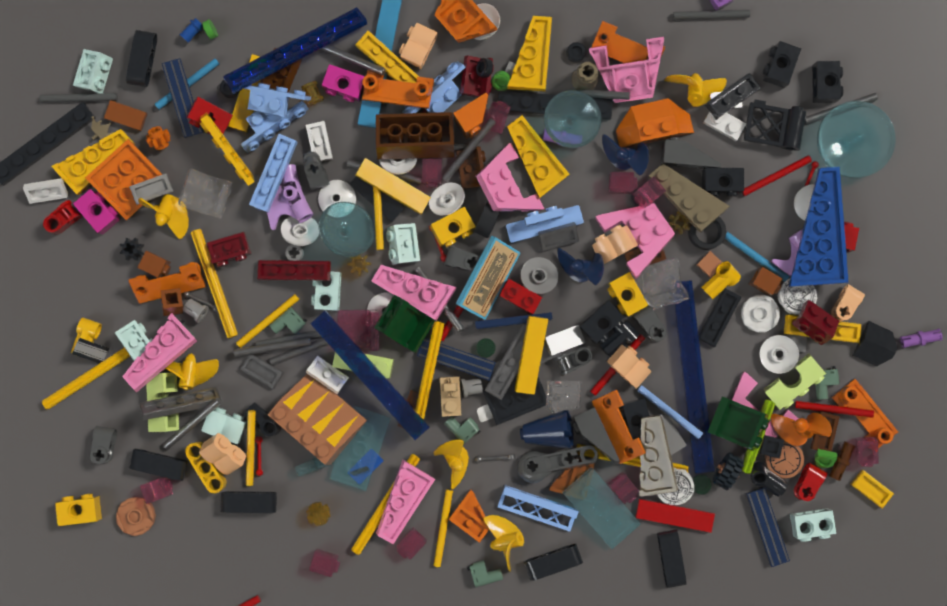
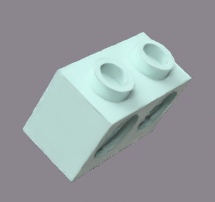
M330 271L332 282L327 287L323 286L322 281H313V286H316L315 294H312L311 305H314V309L339 311L341 272ZM324 295L330 297V303L327 306L321 304V298Z
M825 508L790 514L793 537L800 539L801 542L811 541V537L819 536V539L830 538L831 534H836L833 510ZM825 519L826 526L823 529H820L819 523L821 520ZM806 522L807 529L801 532L800 525Z

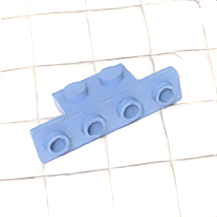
M459 61L453 62L447 67V71L434 79L430 107L426 109L428 113L444 112L462 95L452 79L465 68L464 64ZM405 106L402 113H416L421 108Z
M240 80V83L233 84V87L250 90L248 109L286 116L289 97L311 100V96H306L305 91L294 90V93L287 92L288 88L276 86L275 90L270 89V85L258 83V86H254L252 81Z
M302 100L290 108L286 116L255 111L246 118L255 134L241 143L242 148L247 153L256 150L262 142L273 138L276 132L287 128L296 118L304 116L309 108Z
M579 205L565 209H557V206L546 208L544 213L539 214L538 211L528 213V217L524 218V220L507 224L506 229L510 242L514 243L536 237L539 231L572 222L580 225L584 221Z

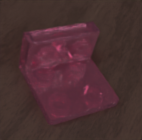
M375 309L338 310L337 347L340 349L369 348L371 351H379V331L374 328L379 320V312Z

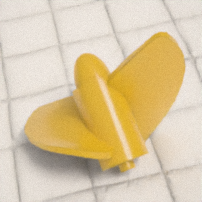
M694 73L691 77L686 75H670L664 81L688 85V101L693 107H698L710 101L712 93L722 92L726 86L727 79L702 80L699 74Z
M165 194L159 205H152L142 198L138 199L140 204L156 211L155 218L158 226H163L167 223L178 239H182L185 236L189 226V218L186 206L178 197Z
M190 353L182 363L172 362L165 369L180 378V388L191 390L195 386L208 381L217 373L219 361L213 359L196 363L194 354Z
M463 440L448 441L434 451L435 456L444 455L452 469L451 489H454L461 482L468 466L469 456L467 450L463 447Z
M497 515L486 516L483 518V521L495 537V540L490 543V547L493 550L503 551L508 570L511 572L510 550L524 545L523 534L516 525Z

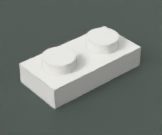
M710 111L703 124L734 141L738 140L746 126V123L728 113L716 120Z
M325 121L306 125L311 152H316L320 156L321 162L333 159Z
M62 178L24 184L23 187L29 204L68 197V191Z
M319 356L315 358L306 370L308 375L336 394L339 393L349 379L348 376L332 367V365Z

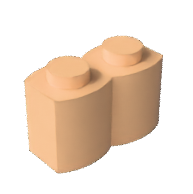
M416 23L414 27L411 26L407 34L409 39L406 44H402L399 50L401 60L422 69L437 39L438 33L419 23Z
M618 225L610 230L612 232L610 235L606 236L604 233L595 238L596 243L592 244V247L596 254L599 253L602 256L604 264L638 246L627 225L624 227Z
M621 345L608 359L607 363L631 386L637 389L652 372L648 368L650 364L642 357L638 359L636 357L637 352L631 346L626 348Z
M220 433L206 440L199 451L206 461L214 464L225 475H229L243 466L246 459V454L239 447L232 445L228 438Z

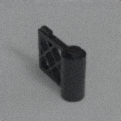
M755 99L754 103H749L743 141L799 151L806 111L800 106H792L791 109L766 105V101ZM754 108L761 109L765 116L757 121L753 116ZM773 112L782 113V119L778 124H775L770 117V114ZM765 118L773 126L766 132L759 124ZM756 125L762 135L758 138L749 137L750 129ZM775 129L779 135L778 142L771 141L767 133Z

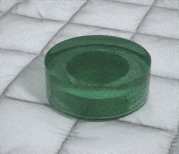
M484 338L478 342L477 352L480 356L490 357L495 353L496 346L491 339Z
M697 475L693 478L694 491L703 495L710 491L712 484L707 476Z

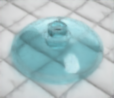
M568 90L557 94L550 100L544 112V126L550 138L557 144L567 148H579L590 143L598 134L601 127V112L597 103L589 95L577 90ZM567 119H571L573 125H569Z
M351 202L334 203L326 208L320 217L318 225L320 237L323 243L338 255L346 257L361 255L369 249L374 241V222L367 211L357 204Z

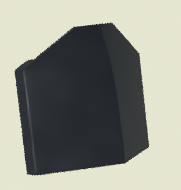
M868 321L852 356L874 366H879L892 359L897 350L893 332Z

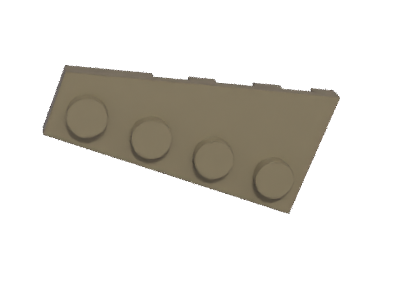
M665 164L660 165L648 177L700 233L730 207Z
M662 414L643 417L641 419V443L646 453L640 456L641 483L639 497L677 492L678 485Z

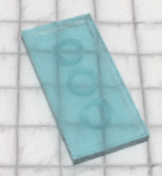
M354 406V409L367 422L336 458L330 479L366 491L391 418Z
M592 467L562 492L611 549L641 525Z

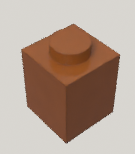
M145 251L137 268L160 278L168 275L171 266H169L171 262L150 251Z
M760 267L755 272L749 285L770 296L778 293L782 286L780 283L782 278L764 267Z
M180 288L161 290L163 316H169L171 313L173 315L183 314Z

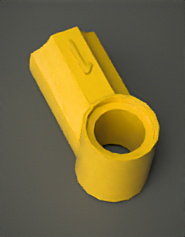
M725 261L718 265L716 274L701 288L714 299L727 286L737 284L740 281L741 275L730 262Z
M82 317L76 328L77 337L71 353L79 338L94 343V340L98 338L101 332L102 324Z

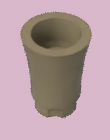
M591 62L582 63L572 74V84L575 89L593 90L598 83V69Z

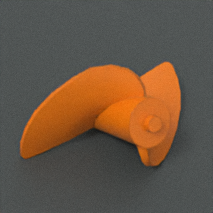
M774 413L771 415V422L777 434L794 446L805 444L807 439L811 438L814 433L830 437L832 433L830 422L819 413H811L806 419L799 418L796 421Z

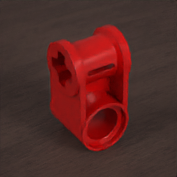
M66 200L60 204L55 211L44 219L43 227L46 231L56 235L61 234L82 217V214L77 212L71 205V200ZM57 220L58 226L52 230L51 224Z
M811 463L806 464L793 489L795 497L804 501L813 500L820 486L825 481L827 472ZM803 488L807 492L806 495H804V493L802 492Z

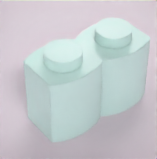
M217 407L206 417L201 431L213 436L220 433L228 438L230 442L239 444L247 421L244 420L242 415L233 413L232 416L226 414L225 409Z

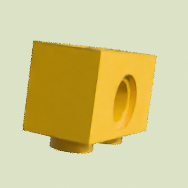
M465 207L430 225V229L440 247L445 245L446 248L455 244V239L461 236L464 239L472 235V230L476 227ZM455 224L458 227V232L451 233L448 226Z
M630 272L608 283L609 288L607 290L612 299L616 298L618 305H616L617 309L622 315L625 314L626 317H629L648 306ZM624 290L631 293V298L628 301L622 299L621 294Z
M84 494L79 499H74V496L62 497V501L55 503L58 526L97 522L102 519L100 496L93 497V494ZM76 504L81 506V514L76 512Z

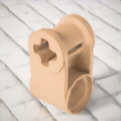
M847 284L833 306L831 315L839 321L850 319L863 301L865 294ZM840 309H844V310H843V313H844L845 315L841 316V311H840Z

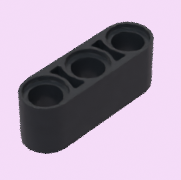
M141 30L135 31L126 74L127 84L148 87L157 46V33Z
M133 449L129 468L183 481L188 461L142 449Z
M221 492L220 512H276L277 492Z
M677 529L658 532L657 538L666 587L686 585V575Z
M570 544L524 561L530 581L544 578L583 563L577 544Z

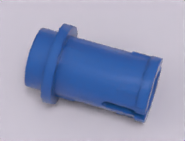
M196 18L190 20L191 23L180 33L188 43L199 31H202L203 26Z

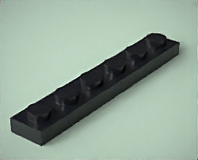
M499 91L497 111L611 120L613 99Z
M81 102L0 162V184L4 186L92 122L93 119L91 117L94 114L88 106Z

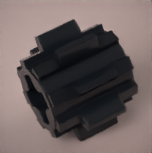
M126 238L125 243L120 244L122 247L120 254L126 256L125 260L129 261L133 258L138 261V256L140 254L144 255L141 252L144 244H139L137 238L133 240ZM131 246H135L133 253L129 252Z

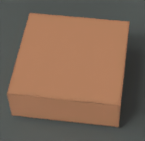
M709 251L696 266L711 278L722 261Z

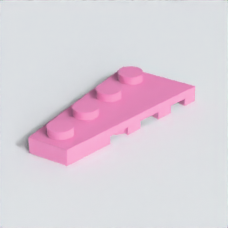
M380 265L371 280L391 294L404 299L410 305L436 321L456 290L454 286L384 265Z
M172 313L167 318L168 321L165 325L159 328L152 342L146 345L142 355L136 358L122 376L136 393L197 342L195 337Z
M402 460L376 534L394 544L435 479L407 461Z

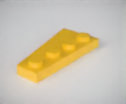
M532 17L507 89L546 92L552 17Z
M208 113L203 114L200 117L202 121L200 125L206 133H211L213 136L211 140L218 149L221 147L225 153L223 156L229 164L232 163L236 168L235 172L239 178L243 179L248 186L255 182L251 171Z
M523 115L507 126L540 199L570 174Z
M120 129L99 140L98 143L84 148L83 151L71 155L59 164L56 163L51 167L77 195H80L91 185L85 178L127 139H130L134 145L135 143Z

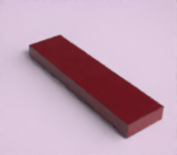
M258 260L257 279L330 281L331 261Z

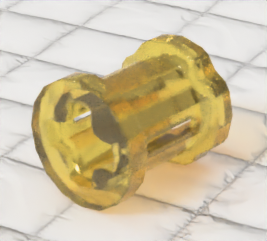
M317 81L309 82L301 87L302 91L306 92V96H311V100H308L309 106L324 100L317 88Z

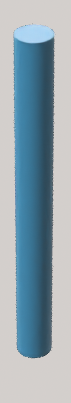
M214 58L187 79L189 87L217 67L219 62ZM169 92L155 103L159 110L173 100L171 93Z
M728 231L726 232L725 239L767 270L781 277L784 282L789 278L788 274Z

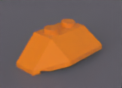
M667 98L631 106L615 132L618 145L621 148L637 146L640 143L646 144L665 140L668 137L692 134L694 130L690 114Z

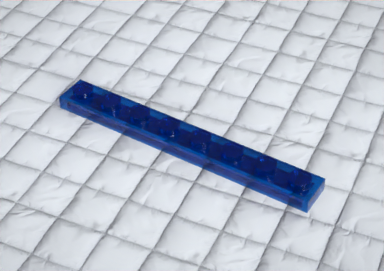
M356 7L224 75L223 79L234 94L367 25V19Z
M326 310L310 323L414 440L430 428L425 420Z

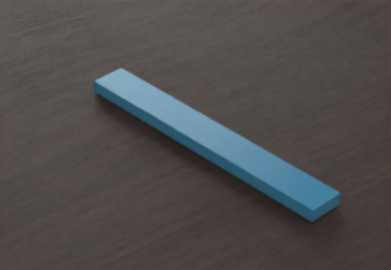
M382 0L375 37L391 51L393 49L402 0ZM386 73L384 74V78H383V79H387V74H386ZM362 100L358 125L376 129V114H380L382 103Z

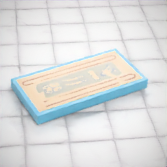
M491 236L456 305L486 320L520 252L498 238Z

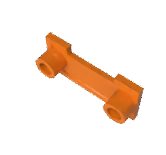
M602 21L591 48L607 45L608 57L623 63L649 59L647 46L616 34L617 26ZM604 34L607 36V38L602 39L601 36Z
M367 70V75L362 81L364 86L362 100L429 109L434 85L433 78L417 77L416 83L383 79L384 75L382 76Z
M190 262L179 267L180 273L149 280L145 275H139L129 279V284L139 304L160 299L161 290L180 288L181 293L204 288L205 282L201 275L200 265Z
M853 379L831 397L838 406L874 410L873 418L855 416L868 432L863 438L874 451L883 444L890 443L893 440V436L898 433L897 429L856 379ZM848 392L852 393L851 397H848ZM882 433L885 434L884 438H881Z
M614 390L592 401L616 451L620 464L646 453L640 439H632L619 407L624 404L618 390Z

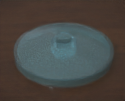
M850 101L832 109L823 118L817 133V147L824 163L828 167H840V175L848 178H862L878 172L888 163L895 148L896 137L891 120L879 107L864 101Z

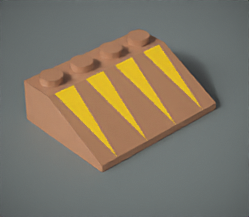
M308 374L285 394L268 414L269 417L325 465H331L367 422L361 414L340 396Z

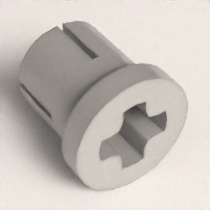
M191 298L186 302L183 311L193 317L195 322L200 323L206 317L209 307L201 305Z
M480 378L471 380L460 379L463 398L483 392Z

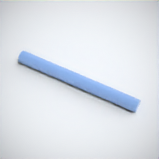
M644 386L638 389L640 394L699 439L702 436L703 432Z

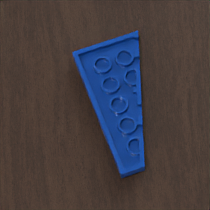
M840 167L818 169L789 287L849 283Z

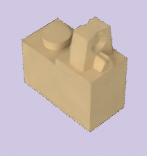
M460 376L440 377L442 417L461 416Z

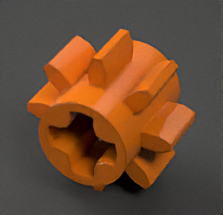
M160 126L151 128L148 131L149 135H146L149 147L154 146L156 150L165 149L169 145L168 142L171 141L168 129L162 130Z

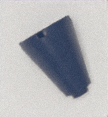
M563 410L523 424V428H520L521 440H524L527 444L567 449L573 448L574 433L573 427L570 424L572 419L569 410Z

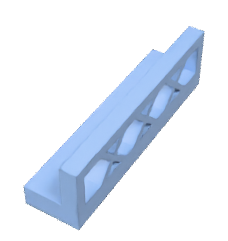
M278 134L249 203L250 206L269 212L298 143L296 140Z
M504 485L497 506L498 508L567 531H571L574 519L577 518L579 512L573 507ZM505 495L515 498L517 503L510 507L503 505ZM528 502L533 504L535 509L527 513L523 511L520 504ZM543 508L551 510L553 516L547 519L542 518L539 510ZM561 514L569 516L568 526L560 524L557 516Z

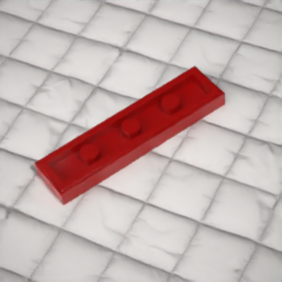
M638 499L635 518L710 533H712L715 513L645 499Z

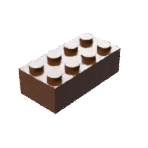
M453 112L376 114L377 160L454 157Z

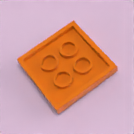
M127 139L85 178L125 220H128L143 206L142 204L136 205L130 186L163 174L130 139Z

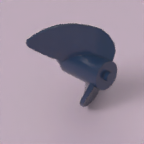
M606 134L602 135V145L605 154L615 167L621 170L632 168L639 176L645 172L649 162V152L645 143L638 144L636 149L621 148Z
M561 248L557 249L559 262L569 277L577 282L589 280L594 285H598L604 272L603 258L599 253L595 254L591 261L576 260Z

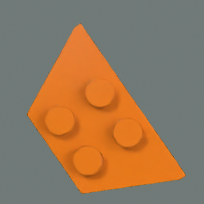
M441 0V4L434 14L458 43L498 30L473 0Z

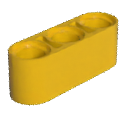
M194 442L189 444L185 451L186 456L206 489L210 493L222 491L227 485L223 473L214 464L206 461L200 454L195 456L192 452L194 446L201 449L203 443ZM204 462L210 465L209 472H205L202 469ZM213 479L220 481L219 489L213 487Z

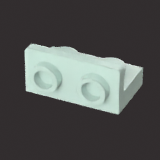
M83 49L73 86L96 93H103L113 58L101 52Z
M415 223L387 227L386 239L389 242V259L392 265L420 261Z
M135 320L115 332V335L133 361L142 355L146 345L153 340L146 337L145 333L147 331L141 322L137 324Z

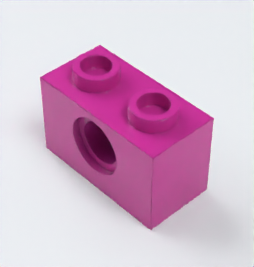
M329 64L322 87L325 93L331 96L338 94L344 96L343 99L348 102L354 103V100L360 102L364 90L362 81L365 76ZM347 81L349 85L347 88L341 89L339 88L340 82Z
M90 189L75 201L73 205L94 230L103 235L120 221L117 216L119 213L112 205H107L106 199L98 191ZM101 206L102 212L96 216L95 209Z

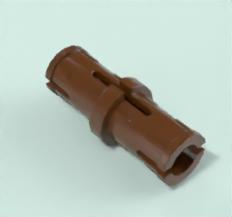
M844 441L829 474L830 477L841 481L846 467L850 465L849 460L856 448L855 445Z

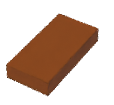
M110 100L104 118L142 131L148 113Z

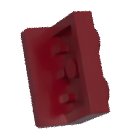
M469 55L464 56L463 64L465 68L462 72L460 94L478 98L487 93L489 96L492 88L490 83L491 75L488 78H482L476 73L477 63L482 58Z
M245 232L207 242L212 259L210 262L213 265H217V267L228 265V261L234 259L236 262L245 260L247 255H251Z
M809 299L804 302L799 317L792 321L794 327L820 345L825 344L834 337L839 324V320Z

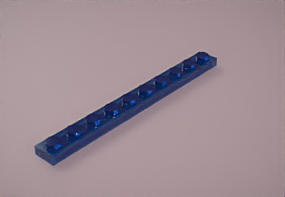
M692 280L672 282L688 421L703 432L699 439L690 433L694 473L714 472L711 436L708 433L709 419Z

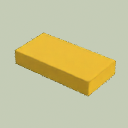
M862 469L850 484L882 509L894 495L893 492Z

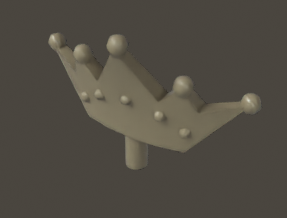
M94 116L91 117L93 119L91 130L95 133L91 137L93 140L97 137L103 139L113 133H107L109 126L112 124L111 122L101 125L102 120L96 122Z

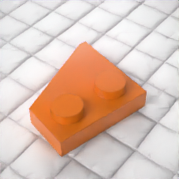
M470 489L449 520L479 543L489 531L483 521V518L486 516L474 492Z

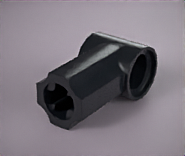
M627 320L600 347L611 357L621 345L628 346L640 334Z
M256 402L249 406L243 414L248 418V410L256 411L255 426L260 429L264 436H274L281 431V426L269 417L268 413ZM269 422L273 423L275 427L272 433L267 430Z
M754 463L750 473L752 483L755 486L767 489L777 497L782 496L788 487V482L768 470L764 463Z

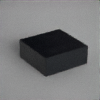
M764 435L760 454L780 459L784 439Z

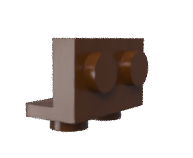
M274 48L260 83L268 84L270 89L275 90L276 86L288 88L287 92H289L302 59Z
M480 146L473 150L458 169L463 190L481 187L476 176L484 168L483 162H486L485 152L481 151ZM463 150L455 152L456 159L463 152Z

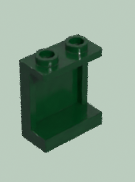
M394 295L374 328L416 353L427 333L431 330L435 320L410 305L404 299Z
M722 396L708 433L754 451L755 448L758 449L761 445L762 438L760 436L762 431H766L770 420L767 419L769 415Z

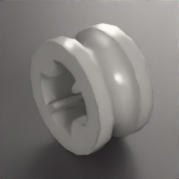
M296 245L288 246L285 252L286 257L290 261H300L304 256L302 247ZM294 248H297L296 251H299L300 253L299 255H296V258L293 259V255H290V251H293Z

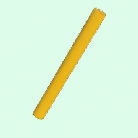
M373 187L376 250H384L381 191Z
M296 294L291 296L239 339L236 344L242 348L299 301V297Z
M248 410L246 486H253L255 410Z
M449 489L445 491L433 564L435 567H441L453 495V490Z

